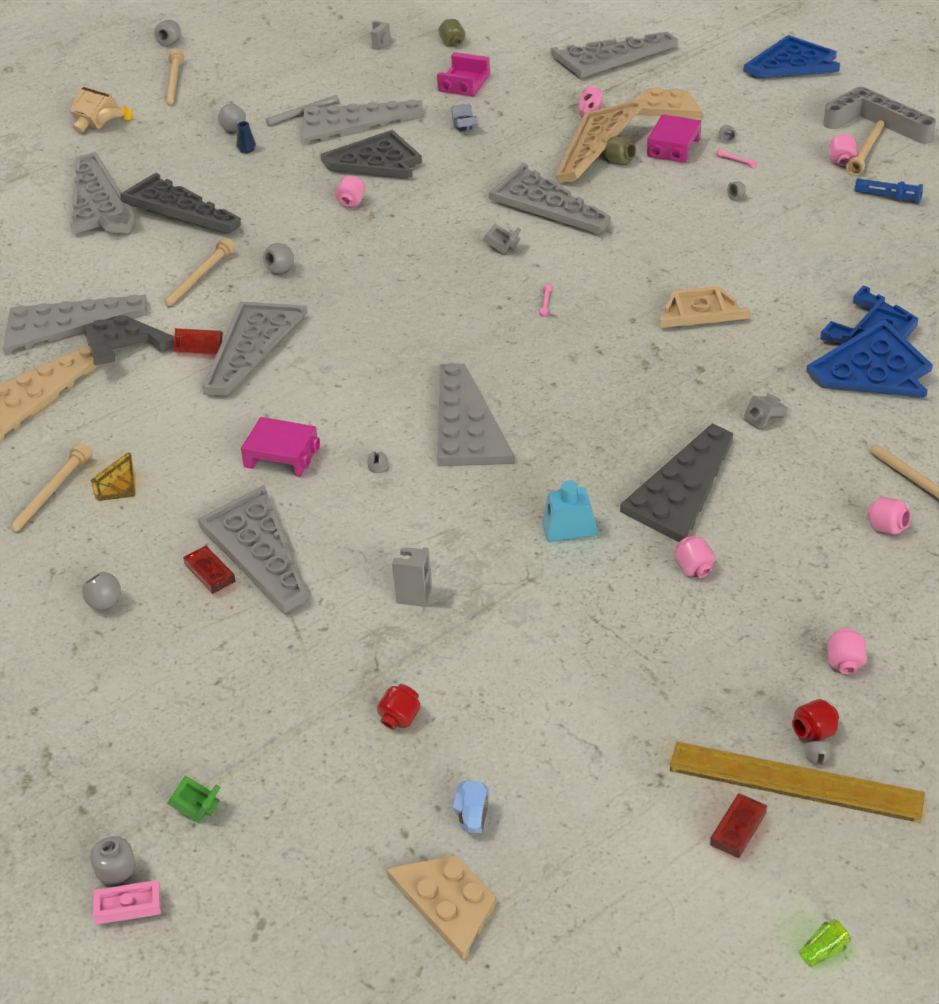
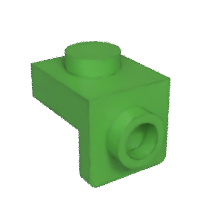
M185 775L167 804L199 823L205 813L211 816L217 807L220 799L216 795L221 787L215 784L212 791Z

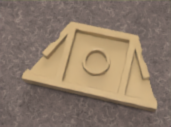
M659 87L648 88L632 100H641L644 106L636 115L661 116L663 114L683 118H702V109L687 90L678 88L669 90Z
M719 286L672 291L670 301L665 306V313L663 316H660L659 327L693 326L703 323L750 319V310L747 307L743 309L739 307L737 299L726 294V291Z
M457 855L389 868L387 870L388 879L462 960L466 959L470 953L469 948L476 936L479 937L484 928L485 919L490 917L496 906V896Z

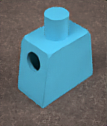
M574 481L563 482L561 490L552 491L547 496L543 528L548 542L598 535L587 490L584 487H577V483Z

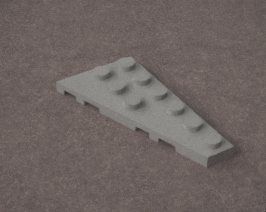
M668 32L647 34L643 39L633 38L632 36L626 37V41L617 42L616 39L586 43V47L568 45V49L558 50V47L551 48V55L580 78H586L592 74L604 72L607 69L619 67L622 64L634 62L646 56H653L661 51H668L670 48L678 46V39Z
M412 99L405 102H370L361 105L353 103L347 106L330 105L328 107L311 106L304 108L303 146L309 145L310 141L320 139L321 142L326 141L332 135L343 137L368 131L370 126L379 124L380 127L388 126L387 123L394 120L401 123L422 118V100Z
M96 152L76 157V177L73 194L74 209L72 212L73 222L71 223L72 234L102 227L99 222L101 213L121 216L124 205L131 208L129 204L121 202L120 194L122 192Z
M525 163L517 167L489 192V200L588 230L591 233L601 234L611 224L610 215L595 206H587L584 204V199L580 197L574 198L569 190L551 179L540 177V172L529 170L528 165Z
M146 295L11 307L3 345L5 356L13 354V349L23 346L26 350L34 348L33 344L44 340L51 343L83 334L84 325L93 323L95 320L114 319L115 316L119 315L128 316L132 319L146 316Z
M240 302L202 386L203 393L206 395L227 396L308 313L307 305Z
M455 363L441 364L438 466L515 464L514 455L466 365Z
M265 485L198 518L199 527L283 613L307 601L305 588L294 565L293 557L289 552L285 536L273 510V505L268 497Z

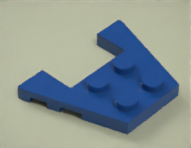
M863 285L854 295L853 304L871 310L855 328L830 321L821 331L820 339L823 341L845 343L883 319L907 339L918 326L919 318L898 305L891 306L885 302V297L880 294L873 295L870 293V288Z

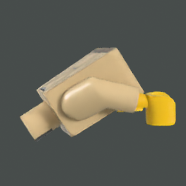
M82 87L77 98H74L71 103L70 112L76 120L73 128L79 133H83L87 127L98 130L112 118L133 119V110L128 109L126 106L120 108L111 94L87 87Z

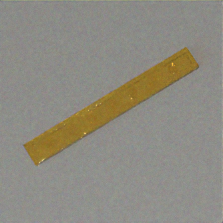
M676 742L670 763V771L916 823L921 822L925 797L924 791L682 742Z

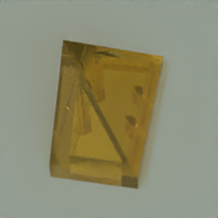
M127 452L91 479L96 500L104 501L135 497L136 472L131 453Z

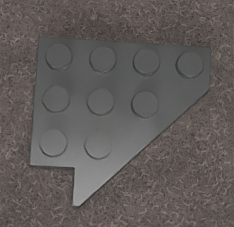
M393 129L320 154L321 161L330 170L407 178L413 177L411 168L422 163V155Z

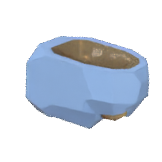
M466 780L457 786L453 810L459 817V825L464 831L468 833H482L488 813L489 788L482 782Z

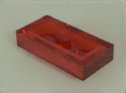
M175 328L173 352L217 355L222 344L223 332Z
M207 545L183 557L185 566L212 594L236 582L234 573Z
M738 793L710 837V846L740 858L765 817L767 805Z

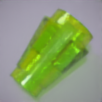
M836 919L830 922L824 921L799 950V954L808 966L813 967L846 950L847 944L851 942V937L845 927Z

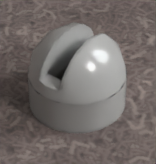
M724 125L720 128L719 137L724 143H731L736 139L737 133L732 126Z
M738 181L729 183L727 186L728 196L733 200L743 197L746 193L745 185Z
M374 451L368 456V469L371 472L382 473L388 469V459L383 452L376 453Z
M824 741L805 743L807 759L812 764H816L818 759L821 765L826 763L830 757V743Z

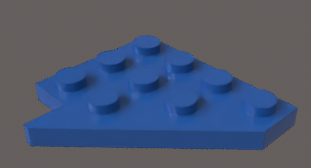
M787 35L744 64L743 72L759 78L840 71V63L833 61L836 59L837 51Z
M883 319L808 364L806 372L821 387L924 398L927 396L928 390L918 379L931 372L933 364Z

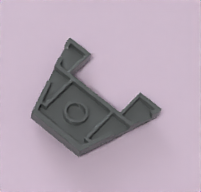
M119 315L115 316L114 319L95 320L93 323L84 325V334L88 346H90V353L93 356L95 366L115 362V352L112 349L144 342L151 343L159 351L179 347V339L128 316Z

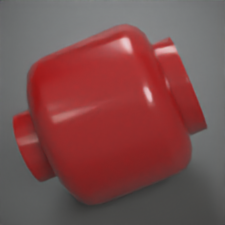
M404 684L389 687L377 705V712L382 717L380 722L392 730H395L397 727H409L421 708L418 693Z
M816 699L799 706L795 710L792 727L796 735L806 742L822 741L837 732L839 714L836 708L827 701Z

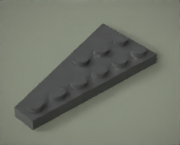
M158 173L152 174L120 194L121 202L127 203L132 207H141L149 212L165 214L166 217L182 219L186 223H196L204 228L219 230L221 233H231L241 226L240 217L225 209H216L214 203L210 201L207 203L203 202L201 196L182 186H173V181L160 179V174Z
M712 423L620 504V512L677 542L688 537L690 530H693L696 517L701 512L712 488L713 480L718 475L721 462L725 459L733 442V433Z

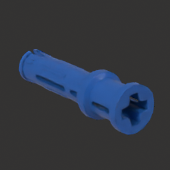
M857 178L855 192L895 197L897 201L904 199L920 204L923 195V184L916 186L905 184L904 181L894 184ZM869 186L881 187V188H886V189H885V190H882V189L869 188Z

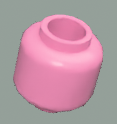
M840 134L831 140L829 155L832 163L846 166L852 157H857V143L853 137L847 134Z
M345 176L341 179L335 190V197L340 204L346 207H356L365 194V185L356 176Z
M887 497L877 499L869 507L867 514L875 531L888 534L901 533L903 529L909 526L911 520L910 509L907 508L904 501Z
M689 536L677 544L674 558L685 575L702 578L712 571L716 556L703 538Z
M848 628L839 629L827 640L829 665L836 670H840V673L854 674L867 662L865 639L855 630Z

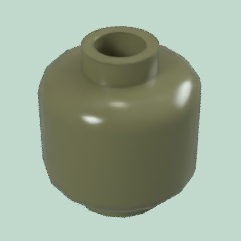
M456 19L444 20L438 30L439 36L446 46H459L466 36L465 30Z
M612 137L607 142L604 152L610 163L625 165L630 163L635 157L636 146L628 137Z

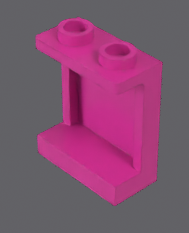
M453 52L451 55V68L447 73L439 72L437 74L438 91L474 97L490 76V57Z
M662 114L647 138V157L686 163L690 146L693 142H699L701 139V120Z
M260 417L241 447L243 465L245 468L254 469L259 459L290 464L294 466L295 476L301 477L305 468L309 467L312 456L320 448V438L317 436L316 426Z

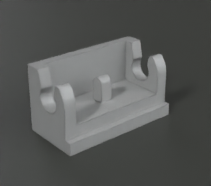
M429 548L400 549V554L411 556V558L393 559L392 568L396 603L426 607L432 590Z

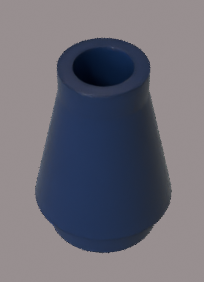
M241 121L237 124L236 147L241 153H251L255 150L256 142L249 123Z

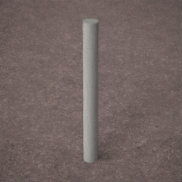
M337 95L292 109L266 118V123L268 126L303 115L304 108L311 106L326 107L338 103L339 98Z

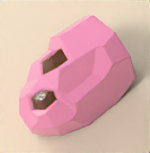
M588 86L583 90L579 102V114L582 118L585 113L602 108L603 92L598 87Z

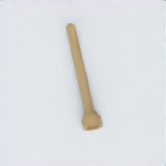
M179 49L171 50L168 57L171 63L166 99L168 105L174 104L178 69L184 60V54Z
M880 120L876 123L857 157H852L847 163L846 170L850 175L858 176L863 172L865 168L864 160L884 127L883 121Z
M222 238L216 244L215 252L165 299V304L172 306L221 258L229 257L236 250L235 244L228 238Z
M83 443L75 444L70 450L69 460L11 524L13 531L18 532L23 528L77 465L80 466L88 462L92 457V451L87 445Z
M873 445L870 448V452L939 499V486L880 446Z

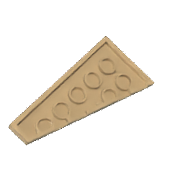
M632 101L585 113L556 174L558 183H570L578 179L603 152L609 139L616 137L644 107L642 101Z
M82 346L76 351L62 355L54 361L40 365L34 370L20 374L16 378L0 384V442L5 439L4 434L9 430L15 431L21 427L20 422L26 417H34L59 397L58 393L64 388L70 389L74 386V380L80 376H87L100 366L94 365L90 346Z

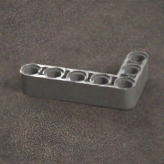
M856 87L825 104L823 125L829 129L840 128L861 116L875 123L881 120L884 122V127L919 143H930L934 138L935 118L865 87Z

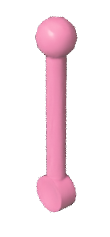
M718 149L716 152L718 157L725 156L748 164L751 168L756 167V160H747L726 153L723 149Z
M546 284L543 287L545 295L543 308L539 310L541 317L549 315L547 305L549 293L552 291L550 284Z

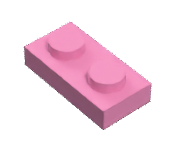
M159 880L93 890V918L96 925L161 914V887Z

